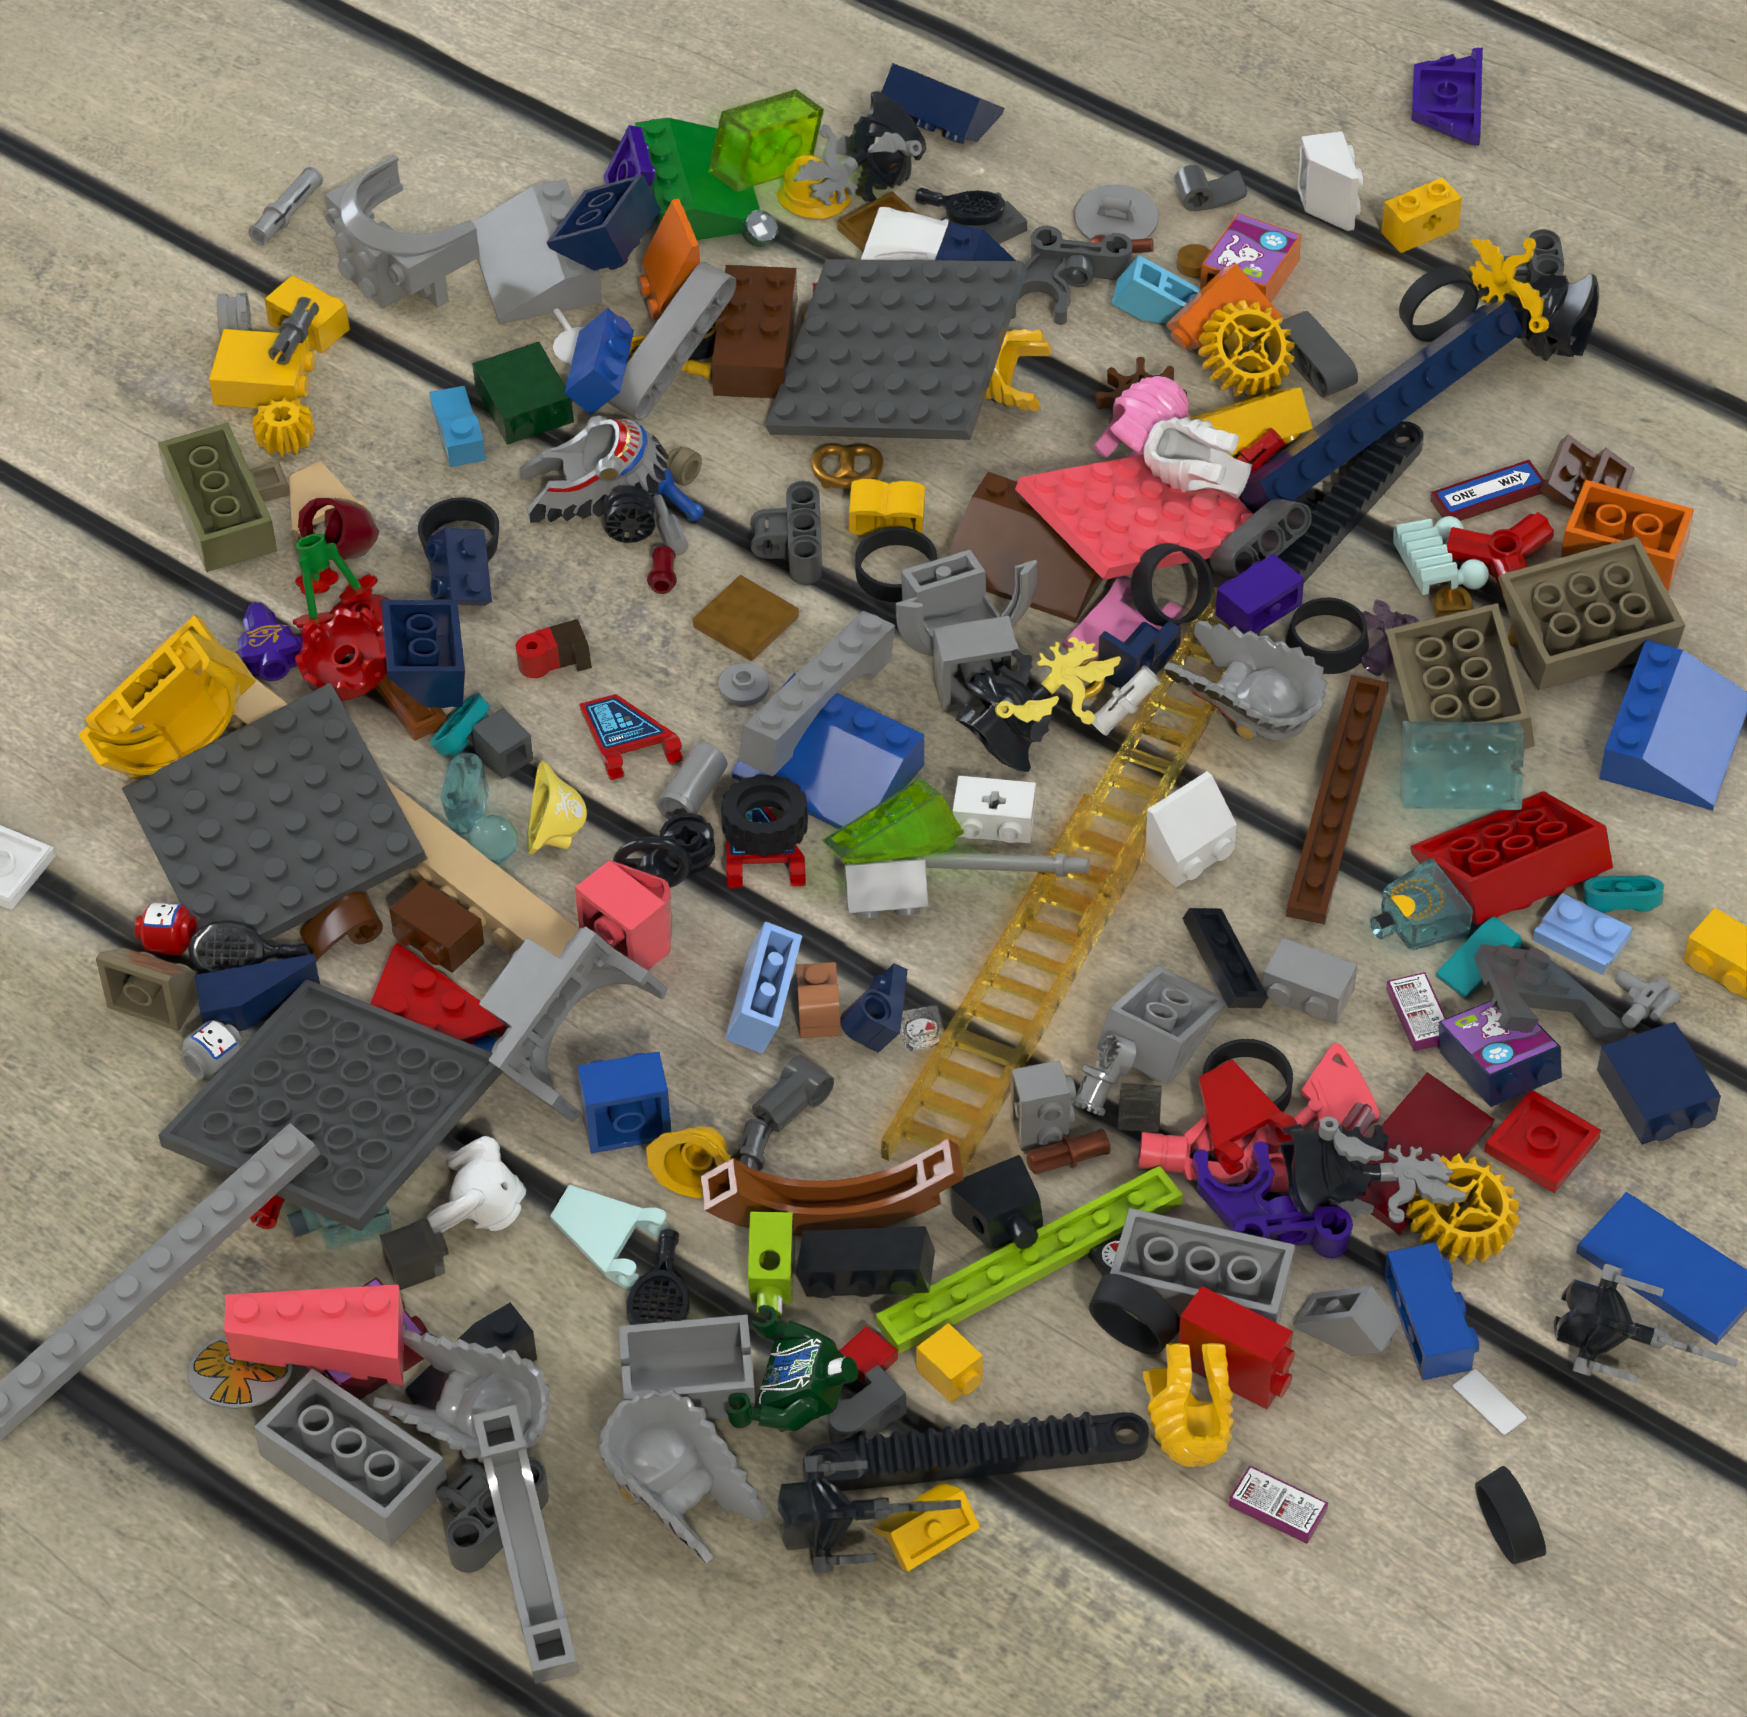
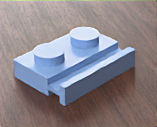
M1562 893L1543 918L1542 924L1534 930L1533 941L1604 975L1608 965L1613 963L1631 938L1633 927Z

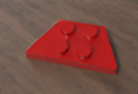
M398 942L393 946L370 1003L371 1005L469 1044L475 1043L476 1038L497 1032L498 1036L501 1037L508 1029L505 1024L479 1005L480 1000Z

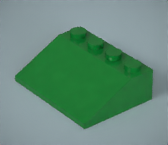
M669 117L635 123V126L642 128L645 142L649 146L651 164L655 168V178L649 188L661 209L655 218L657 228L671 201L679 198L697 240L750 232L748 219L752 213L760 211V207L738 133Z

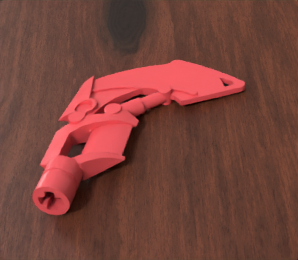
M1338 1043L1332 1044L1301 1090V1094L1309 1101L1308 1106L1293 1118L1297 1121V1124L1302 1125V1128L1312 1120L1321 1121L1325 1117H1333L1341 1124L1354 1104L1359 1102L1372 1107V1111L1375 1113V1119L1372 1124L1378 1122L1380 1112L1364 1078L1344 1047ZM1339 1057L1343 1065L1333 1061V1059ZM1206 1113L1195 1126L1184 1133V1137L1142 1132L1139 1145L1138 1168L1152 1170L1160 1165L1165 1172L1183 1173L1188 1180L1197 1181L1195 1170L1192 1167L1193 1159L1190 1158V1155L1195 1149L1214 1151ZM1268 1124L1233 1142L1244 1153V1157L1239 1160L1243 1164V1169L1239 1172L1229 1175L1219 1162L1208 1161L1211 1175L1219 1183L1241 1186L1245 1182L1250 1183L1257 1175V1167L1251 1158L1253 1145L1256 1142L1263 1141L1268 1144V1156L1275 1172L1269 1192L1289 1193L1287 1171L1282 1153H1280L1281 1144L1274 1136Z

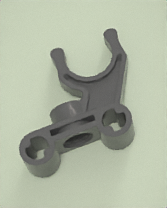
M1052 226L1038 227L1031 235V258L1025 263L1027 272L1017 301L1023 295L1031 292L1048 294L1057 302L1054 308V322L1059 325L1065 324L1067 322V310L1071 303L1069 285L1085 287L1092 283L1093 278L1117 280L1132 263L1131 239L1125 234L1112 233L1104 237L1101 243L1064 240L1057 228ZM1016 305L1011 319L1016 317Z

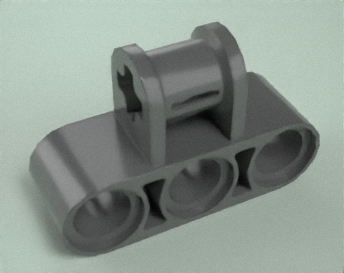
M798 481L787 488V508L763 509L751 516L750 526L754 531L751 550L757 557L764 559L789 558V574L791 579L799 584L808 585L817 582L822 577L823 572L819 489L814 483ZM766 519L769 521V528H765ZM766 540H769V548H766Z
M528 1457L540 1509L542 1510L549 1498L545 1467L539 1460ZM468 1461L462 1466L463 1472L448 1487L441 1486L437 1490L436 1495L443 1507L455 1517L446 1530L451 1564L461 1572L471 1573L483 1568L503 1548L497 1518L491 1516L495 1513L486 1471L475 1462ZM466 1542H474L471 1546H460Z

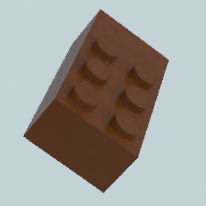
M726 265L725 273L736 278L737 284L734 295L718 317L712 358L713 396L775 399L780 384H783L785 381L786 367L791 355L798 300L797 268Z

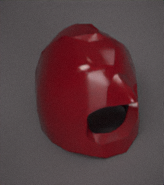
M315 498L310 500L299 511L298 528L303 538L315 534L312 522L318 510L327 505L335 507L325 511L326 529L324 537L327 544H336L338 553L343 560L355 559L366 555L378 539L379 530L374 523L371 513L366 507L357 502L342 498Z

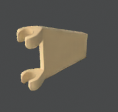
M322 461L289 475L292 532L297 542L302 539L298 528L299 511L310 500L315 498H342L357 502L366 507L365 503L356 499ZM327 505L318 510L313 518V526L325 520V511L327 509L335 507Z

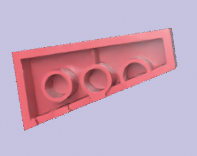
M399 1285L226 1294L224 1333L231 1359L286 1367L289 1363L307 1366L308 1371L313 1368L319 1373H325V1369L349 1373L350 1377L368 1380V1376L387 1379L388 1384L403 1386L404 1341L402 1335L404 1334V1309Z

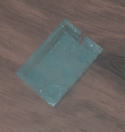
M1402 721L1401 757L1403 763H1400L1399 797L1403 808L1521 810L1523 774L1520 768H1523L1525 733L1520 722Z

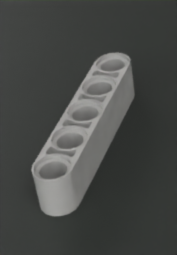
M706 262L698 264L626 364L621 391L608 403L638 420L645 419L731 300L736 289V278Z

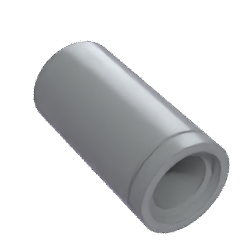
M699 743L694 746L657 802L659 811L666 819L669 820L680 814L696 815L727 768V760L721 751L705 743Z

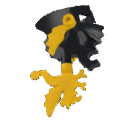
M1526 238L1523 243V248L1526 249V252L1522 255H1512L1505 262L1504 255L1500 253V246L1493 245L1489 239L1483 241L1481 239H1471L1470 242L1480 253L1483 262L1476 260V267L1473 265L1469 267L1473 273V283L1478 290L1479 284H1481L1482 288L1489 287L1490 290L1487 296L1481 297V300H1486L1487 304H1491L1493 297L1497 295L1498 302L1505 301L1504 297L1506 294H1510L1520 298L1522 306L1525 308L1514 310L1524 330L1517 338H1527L1528 349H1533L1534 355L1542 356L1544 361H1547L1557 348V355L1583 356L1599 307L1600 295L1597 277L1594 274H1588L1577 283H1570L1566 275L1560 276L1552 273L1549 276L1541 275L1531 285L1515 280L1514 276L1517 267L1530 262L1533 257V250L1536 248L1535 239ZM1484 264L1490 266L1491 270H1488ZM1571 336L1576 337L1572 345H1570Z

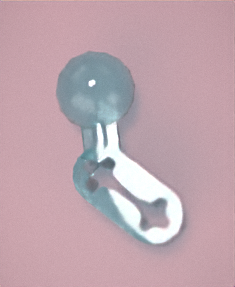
M463 753L455 756L450 761L442 790L441 801L448 825L457 834L470 833L469 844L493 863L497 864L507 861L516 851L518 832L510 820L499 815L486 816L484 814L489 795V784L482 760L475 754Z

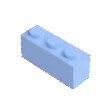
M764 922L748 951L725 1040L756 1052L764 1053L779 1028L802 935L769 922Z

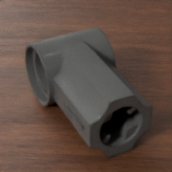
M797 1055L783 1069L780 1081L752 1105L753 1115L757 1119L767 1122V1126H771V1133L773 1131L779 1133L808 1105L814 1108L822 1104L833 1089L834 1078L804 1056Z

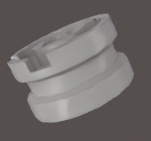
M237 293L236 297H229L228 294H218L217 315L220 339L224 329L252 331L248 294Z

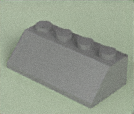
M1129 1208L1110 1274L1123 1275L1149 1287L1165 1299L1179 1317L1200 1287L1203 1286L1279 1324L1296 1245Z

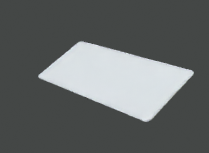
M1476 1369L1453 1384V1388L1503 1435H1506L1527 1419L1512 1402Z

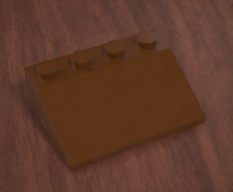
M987 472L972 495L947 556L971 550L986 571V592L1008 600L1012 599L1015 589V566L1036 560L1037 588L1029 607L1076 623L1103 579L1015 490L1017 481Z

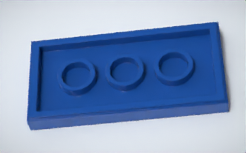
M1628 1192L1616 1202L1577 1245L1576 1253L1601 1270H1603L1604 1264L1612 1265L1623 1269L1621 1274L1623 1277L1664 1289L1663 1296H1658L1629 1287L1715 1345L1723 1339L1747 1312V1270Z

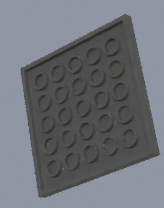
M826 259L786 367L785 381L783 384H780L766 423L770 435L971 440L1027 272L1024 262Z
M331 683L158 769L154 774L146 775L122 788L180 903L189 910L191 915L196 917L197 927L194 929L195 932L201 926L212 921L232 920L242 922L253 928L260 938L266 942L315 917L319 912L343 896L352 892H364L428 859ZM226 927L224 933H230V928ZM217 928L216 932L222 933V928ZM233 928L232 933H238V929ZM208 935V940H214V935ZM216 935V940H222V935ZM224 935V941H230V935ZM232 935V941H238V936ZM240 936V941H246V936ZM201 942L203 948H205V942ZM208 943L207 948H213V943ZM216 943L215 948H221V943ZM224 943L225 949H229V943ZM232 943V949H237V944ZM240 944V949H245L246 944ZM248 944V949H253L254 944ZM207 950V956H213V951ZM215 951V956H221V951ZM223 951V956L229 957V951ZM231 951V957H237V952ZM215 959V964H220L221 959ZM223 959V963L229 961V959Z
M306 979L158 1136L161 1147L231 1176L283 1128L291 1123L317 1146L320 1155L276 1195L362 1231L502 1074V1071L488 1061L493 1054L489 1051Z

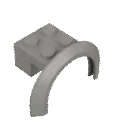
M971 550L901 570L902 601L896 603L897 627L900 635L908 646L915 651L934 656V627L1009 616L1013 627L1023 617L1033 601L1037 588V561L1033 560L1015 566L1014 593L1002 615H1000L986 595V571Z

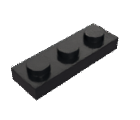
M1189 908L1182 919L1228 1008H1262L1269 997L1223 910L1220 908Z

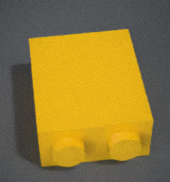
M224 329L209 377L213 405L258 408V406H268L270 399L279 402L284 396L289 402L295 399H299L301 402L302 397H307L309 371L314 372L316 366L315 350H310L309 337L307 336L303 343L298 344L290 362L286 365H281L276 362L282 351L278 352L274 360L268 354L270 347L273 346L280 333Z

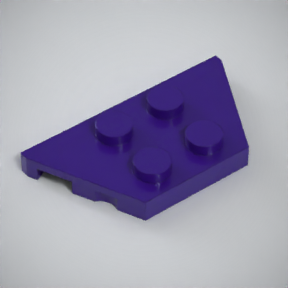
M1483 48L1472 49L1471 56L1456 59L1454 54L1441 57L1436 61L1414 64L1412 121L1472 145L1479 146L1481 135Z

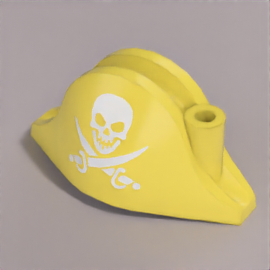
M543 760L537 768L528 826V854H535L541 847L546 845L568 850L572 838L582 828L587 817L586 805L581 795L574 788L563 782L551 766Z

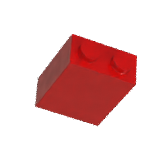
M1201 1286L1180 1316L1178 1343L1189 1345L1192 1372L1207 1379L1202 1345L1220 1343L1224 1344L1226 1348L1225 1355L1229 1375L1228 1385L1233 1393L1268 1409L1276 1396L1282 1398L1291 1384L1293 1375L1289 1373V1368L1295 1356V1351L1291 1349L1293 1331Z

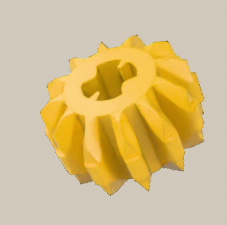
M285 396L279 402L270 399L269 405L258 406L257 415L253 416L252 426L255 441L260 448H264L267 451L268 455L279 452L282 458L286 452H292L297 455L299 448H309L310 439L314 437L315 426L312 413L309 410V406H303L299 399L291 402Z

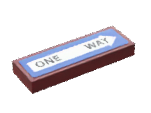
M1526 460L1432 491L1430 501L1442 518L1452 516L1462 521L1543 494L1540 489L1544 479L1531 461Z

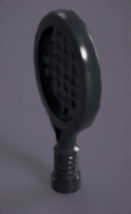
M919 188L915 196L918 204L945 207L947 216L952 221L962 225L978 226L994 223L1003 218L1007 212L1005 200L998 194L989 191H966L947 196L926 188Z
M219 920L201 926L191 936L188 952L191 962L198 971L209 973L215 972L214 967H220L221 971L222 967L230 969L231 967L237 968L260 964L269 958L282 960L304 956L308 953L307 943H299L298 945H270L263 941L253 928L242 922ZM226 927L230 928V933H224ZM222 928V933L216 932V929ZM233 928L238 929V933H232ZM208 935H214V940H208ZM216 935H222V940H216ZM224 935H230V941H224ZM232 935L238 936V941H232ZM240 936H246V941H240ZM205 942V948H199V943ZM208 943H213V948H207ZM216 943H221V948H215ZM224 943H229V949L224 948ZM232 943L237 944V949H232ZM240 944H246L245 949H240ZM248 944H254L253 950L248 949ZM264 948L270 950L271 952L265 953ZM199 950H205V956H200ZM207 950L213 951V956H207ZM215 951H221V956H215ZM223 951H229V957L223 956ZM231 951H236L237 957H231ZM239 952H245V957H239ZM247 952H253V957H247ZM207 958L212 959V964H206ZM215 959H221L220 964H215ZM223 959H229L228 964H223ZM231 959H237L236 965H231ZM239 960H245L244 965H239Z
M664 1229L660 1231L658 1265L650 1272L639 1277L630 1289L626 1300L627 1320L630 1325L659 1323L657 1319H663V1322L666 1319L671 1321L687 1320L690 1311L689 1291L685 1282L671 1268L676 1245H678L679 1233L674 1230ZM645 1288L651 1289V1291L645 1292ZM653 1289H658L659 1293L653 1292ZM670 1291H676V1294H670ZM652 1296L658 1297V1300H653ZM661 1297H667L666 1301L660 1300ZM669 1298H675V1301H669ZM677 1299H682L683 1302H677ZM635 1302H640V1306L634 1305ZM643 1303H649L648 1306H642ZM651 1303L657 1304V1307H651ZM664 1304L665 1308L659 1307V1305ZM668 1305H674V1307L668 1308ZM676 1306H682V1308L676 1309ZM634 1309L639 1310V1313H635ZM647 1310V1314L641 1313V1311ZM650 1311H656V1313L650 1314ZM658 1311L664 1312V1315H658ZM667 1312H673L672 1316L667 1315ZM640 1317H646V1321L640 1320ZM649 1318H655L654 1321H648Z

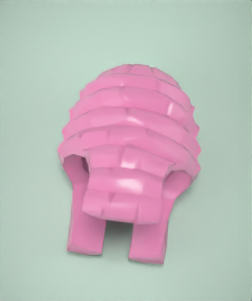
M1161 376L1142 378L1140 383L1132 384L1130 389L1123 391L1122 395L1115 399L1113 419L1092 448L1099 455L1107 459L1122 441L1133 449L1127 457L1142 455L1145 443L1149 438V433L1156 423L1170 420L1173 417L1179 420L1185 417L1190 418L1188 414L1189 401L1185 391L1175 381Z

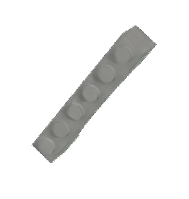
M862 611L743 725L739 761L773 777L793 757V751L806 729L820 710L841 688L861 675L873 679L891 661L896 625L876 615Z
M512 1405L472 1415L535 1684L579 1673L517 1407Z

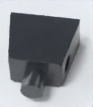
M1020 1155L964 1177V1180L949 1187L952 1214L987 1247L997 1248L1013 1241L1018 1248L1026 1249L1037 1241V1229L1043 1226L1041 1201Z

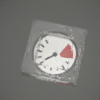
M938 1005L902 1012L900 1030L906 1052L946 1045V1035Z

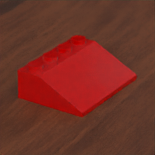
M1545 791L1410 846L1412 855L1434 883L1438 885V888H1441V891L1455 910L1477 925L1485 923L1492 916L1498 918L1513 910L1528 908L1534 901L1546 896L1561 894L1567 887L1581 881H1587L1593 877H1598L1600 873L1613 868L1606 825Z

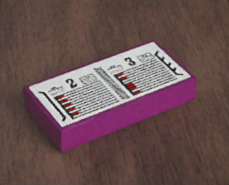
M1426 972L1387 981V993L1413 1051L1440 1046L1438 1022L1446 1019Z
M1250 1465L1229 1498L1230 1507L1308 1544L1328 1508V1502Z

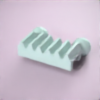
M1443 517L1435 526H1433L1432 519L1395 526L1393 543L1422 595L1429 594V585L1447 582L1451 589H1456L1461 584L1469 589H1478L1484 586L1488 580V568L1482 561L1476 559L1468 560L1458 570L1457 563L1452 560V554L1448 553L1446 545L1451 528L1464 529L1460 520L1455 517Z

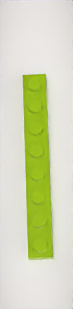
M1159 1165L1037 1229L1038 1239L1031 1247L1020 1249L1013 1242L931 1285L929 1293H916L877 1313L876 1325L890 1344L898 1350V1354L925 1341L949 1323L953 1326L1089 1254L1090 1249L1122 1233L1129 1208L1162 1215L1181 1205L1183 1194Z

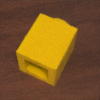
M948 1323L916 1347V1370L952 1403L962 1394L968 1395L972 1393L983 1379V1355Z

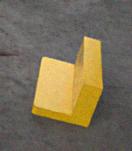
M940 1483L910 1501L961 1500L962 1508L893 1513L887 1519H879L871 1524L874 1534L887 1538L902 1570L907 1572L981 1528L963 1489Z

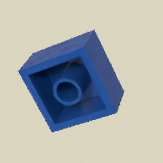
M659 1051L647 1054L637 1053L630 1057L607 1061L597 1060L590 1064L578 1066L582 1113L591 1154L648 1144L663 1133H671L668 1088Z

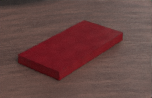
M1427 1072L1381 1125L1383 1132L1389 1136L1387 1150L1384 1151L1383 1159L1379 1161L1370 1160L1366 1164L1396 1163L1397 1160L1390 1157L1388 1151L1390 1148L1396 1149L1397 1145L1401 1146L1400 1152L1406 1158L1410 1156V1147L1413 1146L1415 1149L1421 1147L1422 1154L1416 1157L1419 1161H1425V1159L1433 1161L1434 1159L1431 1158V1154H1438L1440 1157L1444 1156L1451 1162L1453 1156H1456L1458 1153L1464 1160L1492 1127L1495 1119ZM1372 1181L1371 1187L1366 1190V1195L1360 1196L1357 1199L1374 1205L1371 1215L1401 1235L1413 1220L1405 1217L1408 1203L1397 1207L1405 1213L1404 1221L1394 1223L1388 1216V1201L1390 1197L1399 1191L1398 1182Z

